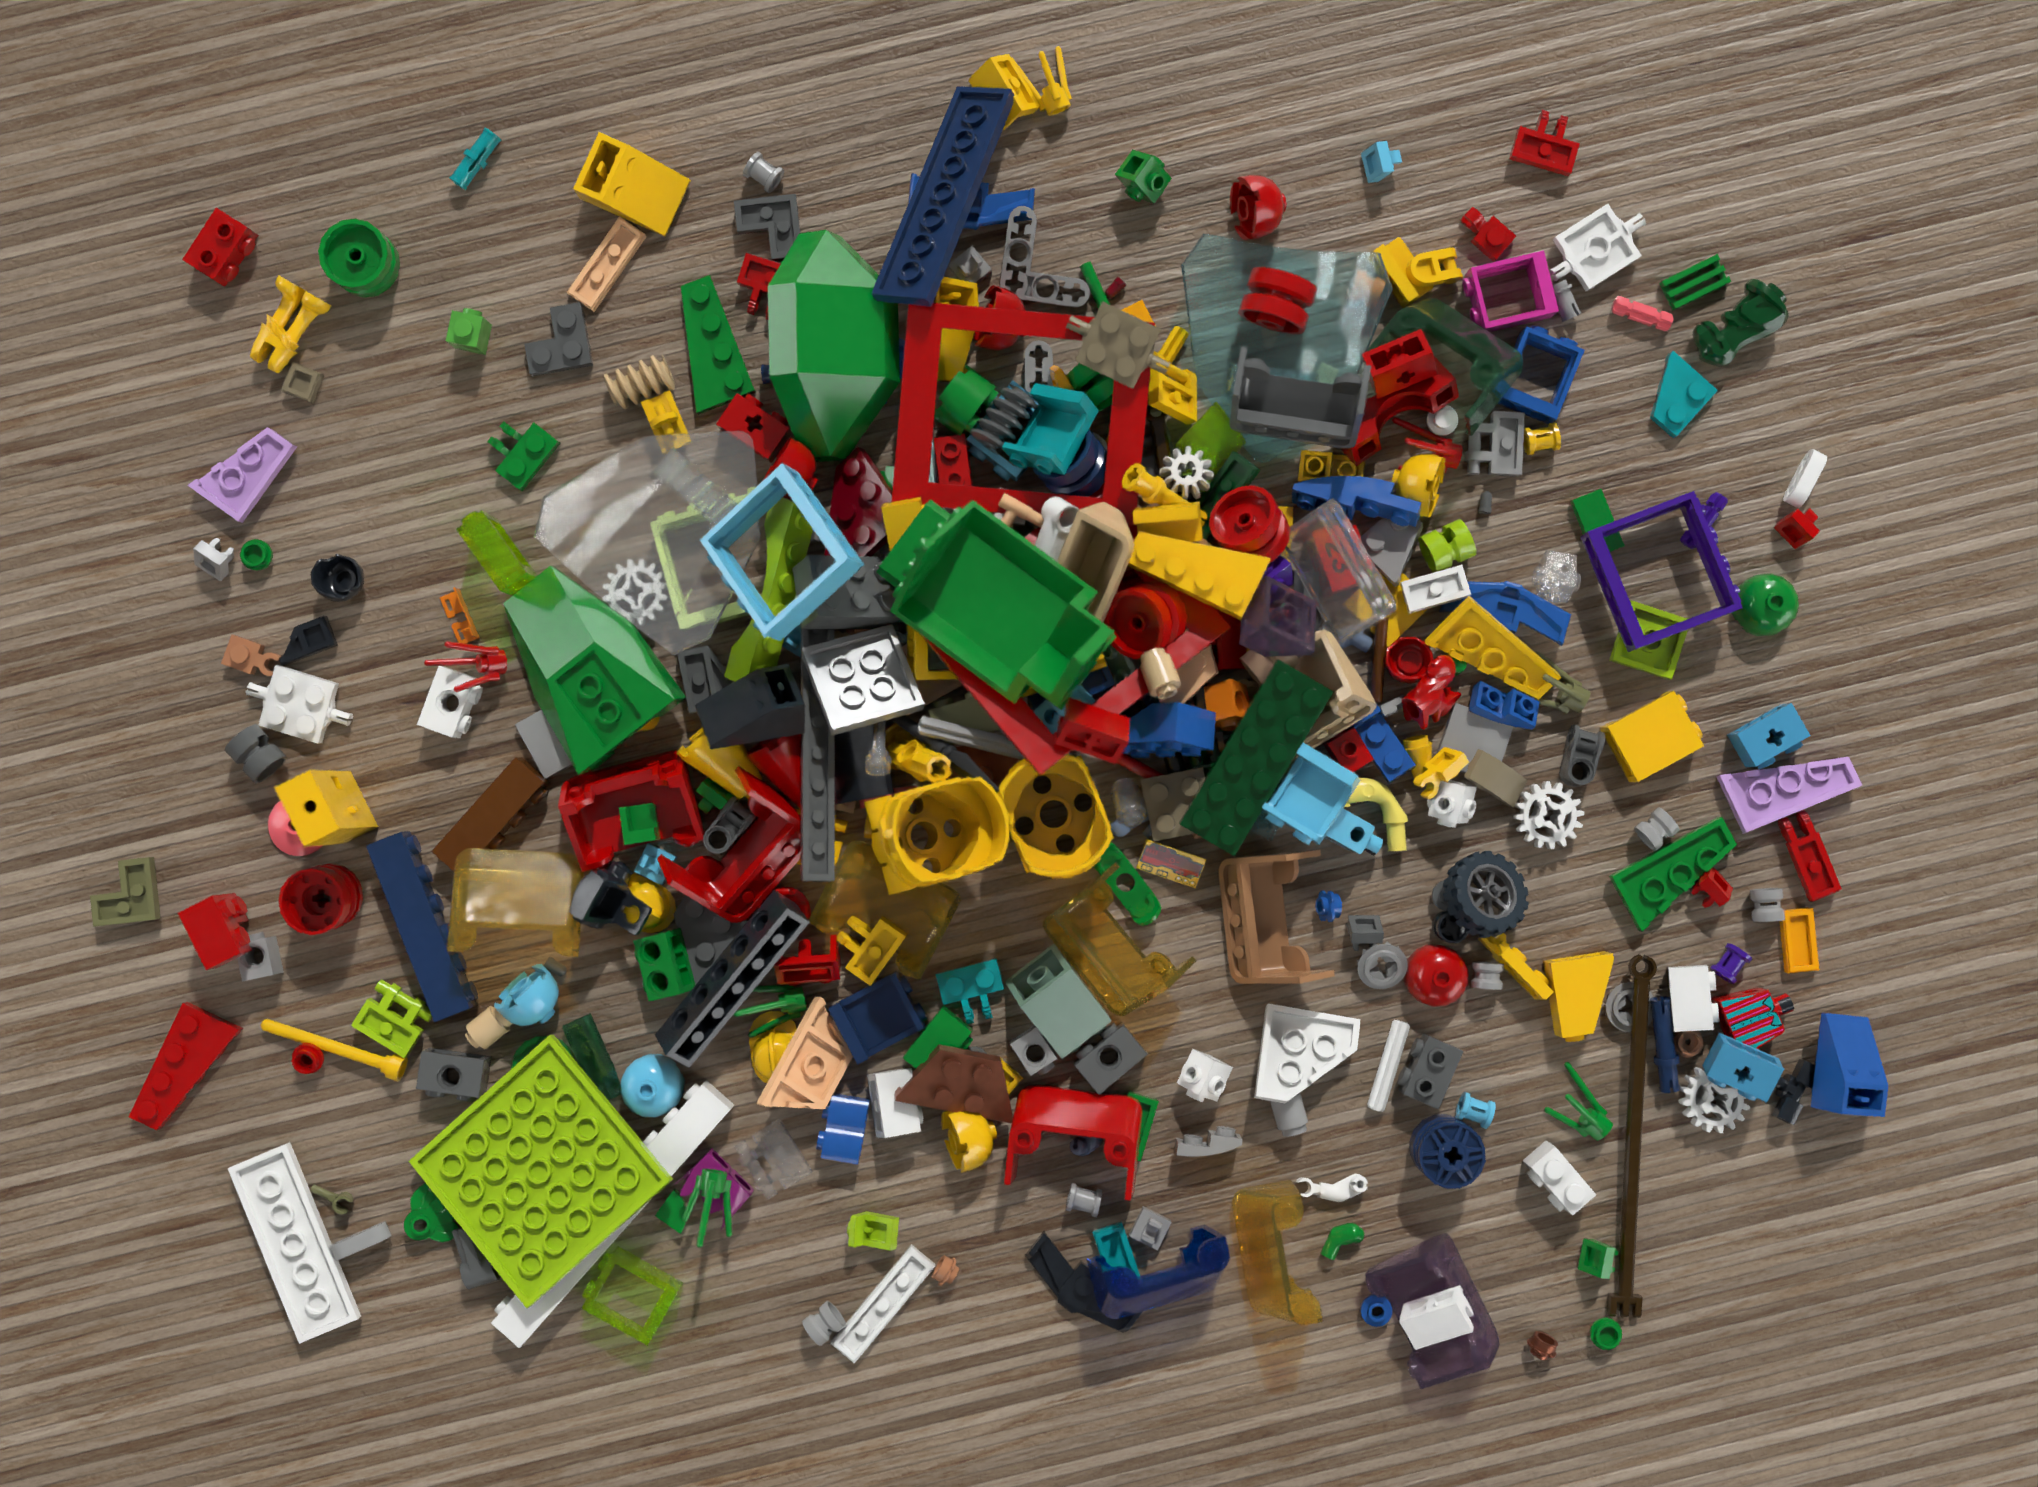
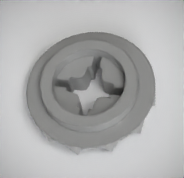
M1389 942L1379 945L1373 943V946L1368 950L1363 949L1362 956L1357 960V972L1362 982L1374 989H1387L1395 986L1404 978L1408 963L1405 954L1399 946H1393ZM1379 957L1384 962H1387L1385 964V974H1383L1379 967H1375L1378 965L1377 960Z
M1634 982L1620 983L1610 990V994L1604 1001L1606 1005L1605 1015L1612 1023V1026L1624 1032H1631L1632 1016H1630L1629 1012L1618 1010L1626 1005V997L1633 1002ZM1649 991L1648 1025H1649V1024L1652 1022V1020H1653V1017H1652V1008H1651V1003H1650V998H1652L1653 995H1652V993H1651L1650 991Z

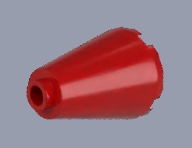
M801 734L758 742L748 751L747 757L749 761L801 809Z

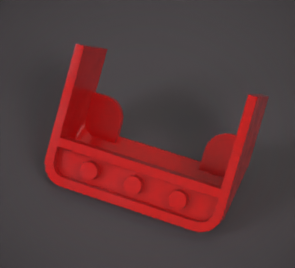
M740 766L735 769V772L749 795L748 806L751 812L759 818L719 862L710 856H699L693 859L684 869L662 854L657 858L668 885L733 923L746 920L801 859V816L775 789Z
M1036 1084L1024 1087L1017 1097L1009 1133L1004 1184L1011 1185L1017 1177L1019 1154H1031L1039 1147L1042 1131L1105 1139L1104 1155L1108 1162L1114 1166L1128 1168L1125 1200L1131 1201L1135 1192L1143 1115L1140 1102L1136 1098L1110 1093H1101L1099 1095L1093 1091Z

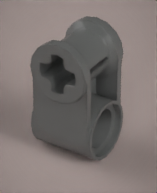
M1573 724L1566 738L1565 752L1559 772L1561 780L1566 785L1581 786L1590 783L1594 779L1599 757L1605 744L1606 735L1604 732L1599 731L1596 734L1580 729L1579 725ZM1575 763L1583 769V776L1580 780L1575 779L1572 775V767Z
M732 796L705 832L703 837L704 846L708 851L715 854L729 852L758 817L741 804L737 797ZM733 811H736L739 815H741L744 818V820H742L740 817L734 814ZM717 831L724 832L727 837V843L721 849L714 848L711 843V837Z

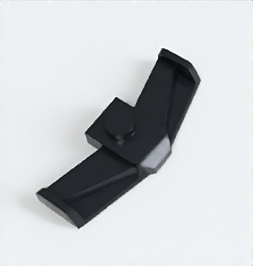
M1045 1231L1042 1232L1025 1254V1257L1056 1295L1058 1303L1070 1313H1080L1122 1333L1127 1332L1142 1314V1307L1100 1290L1106 1283V1279L1082 1260L1073 1269Z

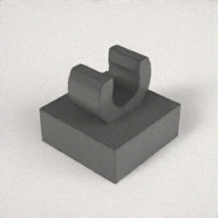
M1348 915L1347 928L1354 951L1359 950L1360 943H1369L1370 948L1373 946V943H1383L1384 932L1379 915Z

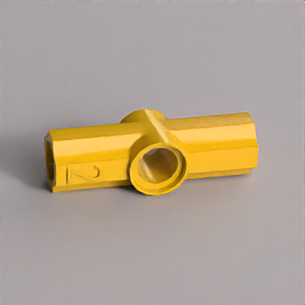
M905 740L891 741L886 748L888 763L894 768L911 774L919 782L926 780L932 783L946 781L951 774V761L940 753L924 748L917 740L909 742Z

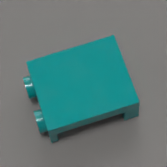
M1035 383L1029 394L1038 403V408L1034 410L1017 444L1004 442L1002 449L1010 457L1009 461L1019 468L1025 469L1028 466L1036 468L1044 474L1054 472L1065 475L1099 410L1083 392Z

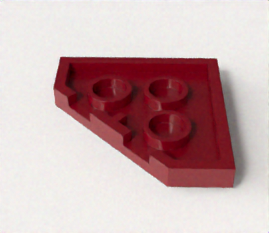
M857 447L836 467L830 517L858 556L872 557L888 542L881 507L884 503L892 502V490L863 448ZM825 547L824 555L832 556Z

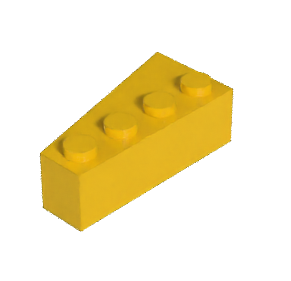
M1138 532L1134 540V550L1127 566L1242 620L1271 558Z

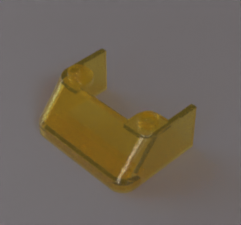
M1115 862L1044 919L1043 927L1049 938L1108 1010L1117 1016H1125L1169 989L1196 962V959L1192 956L1175 967L1171 960L1162 953L1151 952L1146 956L1142 953L1106 909L1113 903L1114 895L1111 887L1105 880L1119 868V865Z

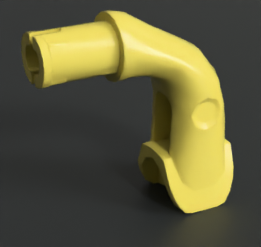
M1359 777L1361 781L1344 807H1350L1351 803L1364 801L1379 804L1382 810L1383 823H1386L1388 851L1407 850L1405 822H1408V818L1390 789L1379 780Z

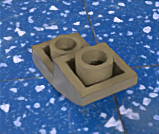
M1480 749L1477 750L1474 758L1470 761L1464 776L1478 789L1489 792L1501 803L1514 808L1528 781L1508 765Z

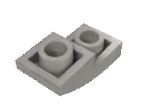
M1217 1126L1216 1131L1208 1130L1207 1142H1202L1203 1137L1185 1134L1184 1139L1176 1138L1174 1151L1177 1156L1187 1157L1215 1155L1241 1146L1243 1139L1240 1134L1235 1133L1236 1129Z

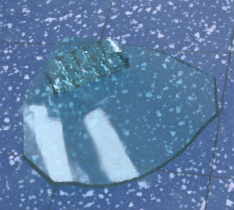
M1203 234L1181 265L1197 384L1230 428L1232 395L1241 347H1247L1246 361L1251 358L1264 361L1265 365L1271 369L1270 375L1334 384V380L1344 373L1358 374L1363 363L1362 353L1368 351L1393 289L1381 254L1377 252H1326L1289 249ZM1254 267H1269L1287 271L1316 285L1318 291L1314 303L1311 307L1304 309L1309 319L1302 334H1286L1269 330L1253 324L1239 315L1238 310L1242 297L1245 294L1252 293L1247 287V282ZM1231 429L1248 453L1260 463L1273 460L1296 442L1245 434Z

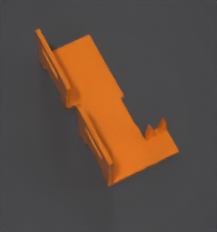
M454 587V592L440 597V600L448 618H453L456 614L464 612L467 620L460 623L456 622L451 627L458 643L467 644L480 638L468 612L460 589ZM449 599L453 610L449 611L445 600ZM460 628V632L463 633L465 638L463 640H461V637L458 633V629Z

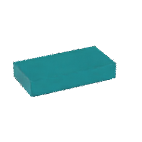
M1122 1221L1092 1231L1112 1292L1115 1293L1143 1283Z

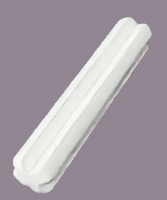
M1400 1020L1392 1022L1367 1103L1368 1107L1372 1110L1383 1112L1386 1108L1410 1029V1025Z

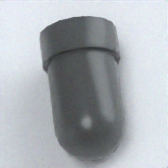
M1484 491L1481 494L1478 513L1491 514L1492 494L1489 491Z
M549 957L544 964L547 970L558 976L566 974V967L555 961L552 957Z

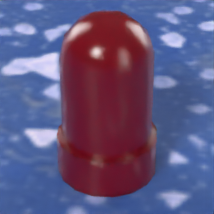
M1117 276L1114 282L1106 289V297L1113 299L1126 287L1125 282Z

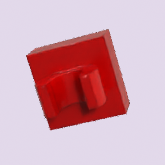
M1811 508L1807 509L1804 514L1799 509H1796L1780 519L1773 527L1794 549L1812 540L1820 532L1813 524L1818 519V516Z
M1712 867L1708 872L1701 875L1699 882L1694 884L1691 894L1694 896L1700 891H1705L1709 896L1703 900L1702 906L1704 908L1710 907L1715 901L1721 907L1730 900L1733 887Z

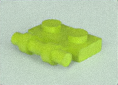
M381 979L374 989L384 995L380 1003L372 998H368L351 1026L401 1057L407 1058L424 1031L414 1024L415 1020L419 1016L429 1022L432 1019V1015L425 1001L420 998L414 999L402 992V987L395 983L390 985ZM394 1002L408 1010L404 1017L390 1010Z

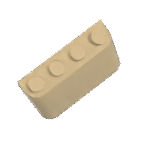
M1105 502L1078 510L1057 561L1098 592L1087 611L1101 622H1104L1134 550V541L1123 513Z

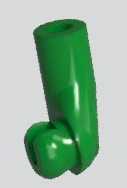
M1346 1223L1333 1227L1321 1250V1254L1331 1260H1335L1342 1245L1358 1244L1363 1241L1365 1236L1364 1230L1355 1223Z

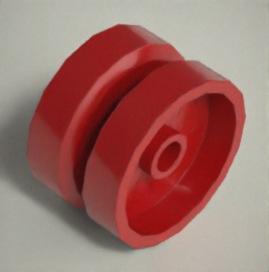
M1254 267L1247 282V287L1252 293L1245 294L1242 297L1238 310L1239 315L1247 321L1269 330L1286 334H1302L1309 319L1304 309L1313 305L1318 291L1316 285L1287 271L1269 267Z
M1253 485L1238 487L1226 493L1217 501L1210 514L1209 526L1212 535L1223 549L1271 558V563L1283 553L1289 542L1290 526L1279 509L1273 496L1264 488Z
M1154 580L1142 582L1117 593L1112 600L1103 623L1115 631L1113 634L1117 637L1111 645L1119 653L1132 659H1140L1147 651L1156 648L1164 649L1184 634L1187 615L1185 605L1179 594L1168 584Z

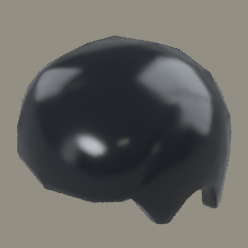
M335 554L334 557L328 559H319L310 572L311 584L317 593L335 602L347 601L357 596L365 582L363 569L357 561L340 554Z

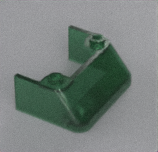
M1426 298L1399 310L1367 351L1422 329V331L1474 363L1470 369V379L1473 385L1483 392L1464 415L1466 433L1472 436L1523 370L1522 355L1512 346L1436 298Z

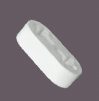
M1814 449L1807 452L1784 494V502L1796 508H1800L1805 503L1827 462L1826 455Z

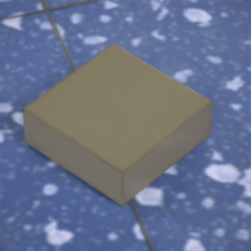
M292 362L281 391L313 404L324 375Z

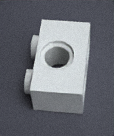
M438 666L417 725L452 738H461V735L466 734L470 727L472 717L469 714L473 704L476 705L479 702L483 688L478 685L460 692H454L455 686L476 678L448 667ZM451 695H455L458 698L459 704L457 709L451 712L447 708V700Z

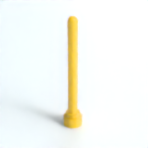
M265 1019L261 1022V1029L263 1031L299 1043H311L321 1050L379 1068L380 1072L385 1074V1077L388 1079L400 1081L406 1071L408 1058H403L398 1054L383 1057L270 1019Z

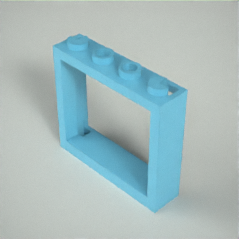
M783 463L700 539L709 555L707 559L722 572L721 580L728 588L734 590L739 597L736 600L742 610L750 614L755 621L753 627L760 630L764 638L768 636L779 641L784 639L864 566V563L800 473ZM788 493L836 562L775 617L728 548Z

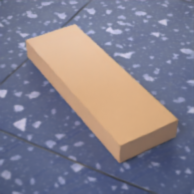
M619 216L566 293L595 312L647 237L646 234Z

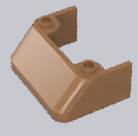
M1320 850L1225 859L1220 864L1219 882L1229 970L1236 982L1240 984H1301L1335 976L1334 970H1310L1307 952L1300 946H1289L1282 884L1292 883L1296 880L1299 873L1298 859L1321 856Z

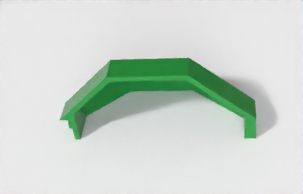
M828 230L799 233L768 285L769 376L795 440L804 444L812 452L815 462L844 460L852 452L900 383L898 303L875 300L871 293L879 275L841 236Z

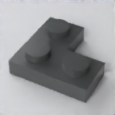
M796 194L735 200L734 209L738 234L768 231L772 261H783L798 234L801 233Z
M577 302L550 307L555 338L524 344L530 375L533 377L593 366L583 305Z

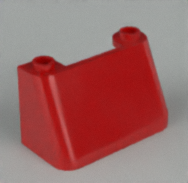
M676 750L581 774L566 780L562 784L558 808L582 872L588 870L598 871L606 868L613 859L614 852L659 841L654 840L624 845L619 807L655 803L661 840L673 837L676 844L684 847L693 846L703 840L704 829L687 764L677 754Z

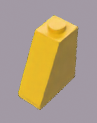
M1602 951L1543 961L1545 977L1549 980L1548 986L1554 991L1549 996L1554 1034L1556 1036L1565 1038L1566 1042H1577L1585 1040L1584 1035L1594 1034L1614 962L1613 953Z

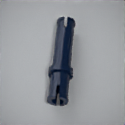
M1660 996V1000H1657V997L1650 998L1656 1045L1654 1064L1658 1066L1659 1091L1663 1093H1671L1670 1088H1673V1092L1680 1091L1677 1064L1680 1063V1059L1675 1052L1671 998L1668 996Z

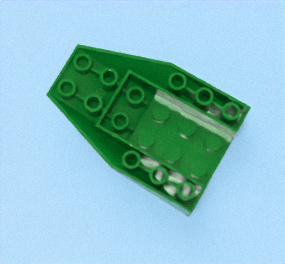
M550 565L503 603L534 697L578 775L595 770L615 754L613 750L653 718L664 716L687 698L631 621L554 566Z

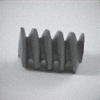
M1009 384L1011 389L1006 387L1001 389L1000 393L1004 399L995 398L993 400L996 409L987 408L985 413L990 420L979 419L978 424L982 430L972 429L971 431L974 439L997 455L996 449H1002L1005 437L1015 440L1016 437L1011 431L1012 427L1020 430L1023 429L1022 424L1018 420L1019 417L1028 420L1031 418L1026 408H1038L1030 396L1012 384Z

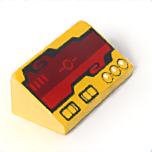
M1146 839L1136 868L1196 888L1207 859Z

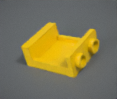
M1675 691L1665 692L1659 698L1626 716L1599 727L1601 732L1605 733V739L1629 782H1639L1704 747L1701 741L1703 735L1699 726L1695 722L1690 721L1685 712L1688 710L1687 704L1681 695H1676Z

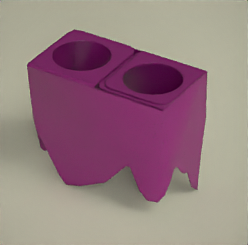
M711 1148L683 1176L686 1182L680 1196H687L693 1192L696 1177L701 1175L702 1169L727 1172L726 1180L732 1181L730 1200L731 1216L733 1217L751 1196L754 1188ZM721 1193L719 1199L712 1198L710 1213L723 1210L721 1229L725 1226L723 1193Z

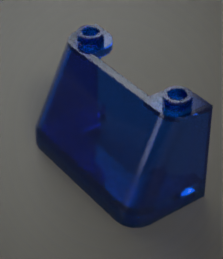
M1205 1224L1190 1228L1192 1237L1186 1247L1179 1248L1183 1264L1139 1277L1128 1267L1110 1266L1102 1255L1086 1259L1100 1311L1108 1318L1120 1319L1213 1290L1218 1285L1230 1259L1226 1236Z

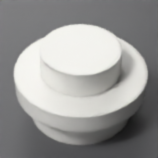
M1446 405L1434 414L1429 412L1426 423L1429 430L1435 435L1446 436L1456 429L1458 415L1451 406Z

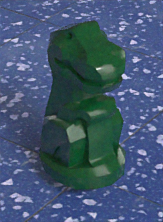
M1750 279L1744 287L1745 296L1737 302L1732 311H1726L1721 315V321L1725 324L1723 329L1719 330L1712 321L1700 322V325H1696L1692 336L1699 349V359L1718 367L1729 365L1741 348L1777 332L1789 318V313L1784 304L1787 301L1785 294L1773 283L1766 285L1758 279Z

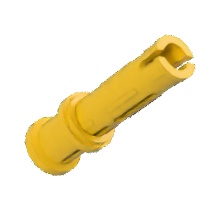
M1139 463L1129 467L1123 476V488L1140 494L1142 500L1148 504L1170 505L1189 503L1168 489L1161 477H1153ZM1201 510V518L1207 520L1206 512Z

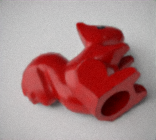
M1449 655L1437 656L1431 662L1427 674L1422 677L1414 689L1402 698L1405 719L1407 721L1412 719L1417 721L1421 729L1427 728L1429 715H1431L1433 722H1438L1440 717L1446 716L1450 712L1456 701L1461 697L1460 692L1451 691V687H1447L1452 682L1456 673L1455 662Z

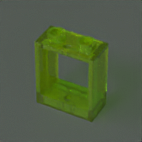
M474 511L461 520L462 525L456 528V530L499 591L513 596L538 576L497 518L484 511L479 513Z
M618 1246L612 1254L606 1252L600 1261L597 1269L602 1272L596 1282L591 1279L585 1288L582 1297L586 1301L581 1309L648 1346L683 1282ZM616 1264L663 1290L644 1327L596 1301Z

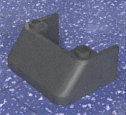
M1241 347L1232 395L1231 429L1245 434L1336 448H1351L1356 445L1364 414L1371 366L1364 365L1362 378L1355 373H1344L1334 380V384L1270 375L1271 369L1265 365L1264 361L1255 358L1246 361L1247 347Z

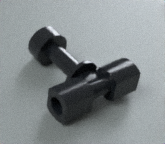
M1799 1059L1791 1075L1787 1073L1779 1078L1775 1086V1094L1780 1099L1772 1116L1788 1124H1795L1803 1108L1799 1101L1805 1089H1812L1814 1064Z

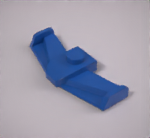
M911 173L908 203L919 179V176ZM981 182L963 228L977 230L980 226L1008 223L1010 213L1019 206H1026L1033 210L1035 188L988 195L989 183ZM1021 211L1020 216L1014 217V222L1032 220L1027 217L1026 211Z
M1467 581L1471 592L1470 597L1513 634L1517 632L1520 622L1557 644L1563 645L1571 618L1570 613L1524 589L1520 584L1509 581ZM1466 598L1441 605L1439 612H1453Z

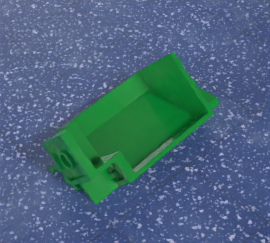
M929 500L880 564L876 572L896 587L892 595L895 601L890 612L1014 704L1031 687L1062 710L1076 687L1082 684L1097 664L1096 661L1117 637L1113 634L1115 631L1087 611L1098 593L1095 589L973 500L963 509L957 507L952 514L932 500Z

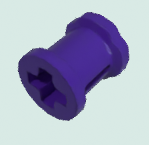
M1727 943L1725 946L1726 952L1716 965L1712 964L1710 970L1714 971L1717 976L1726 982L1734 985L1737 981L1735 977L1745 963L1752 961V957L1737 946Z

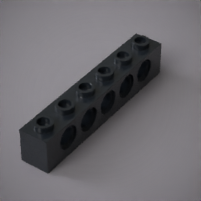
M776 890L772 891L655 1034L666 1056L689 1068L809 924L810 921L795 902Z

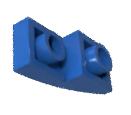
M1479 681L1473 686L1469 711L1501 724L1533 729L1536 727L1540 702L1516 689H1512L1506 694Z

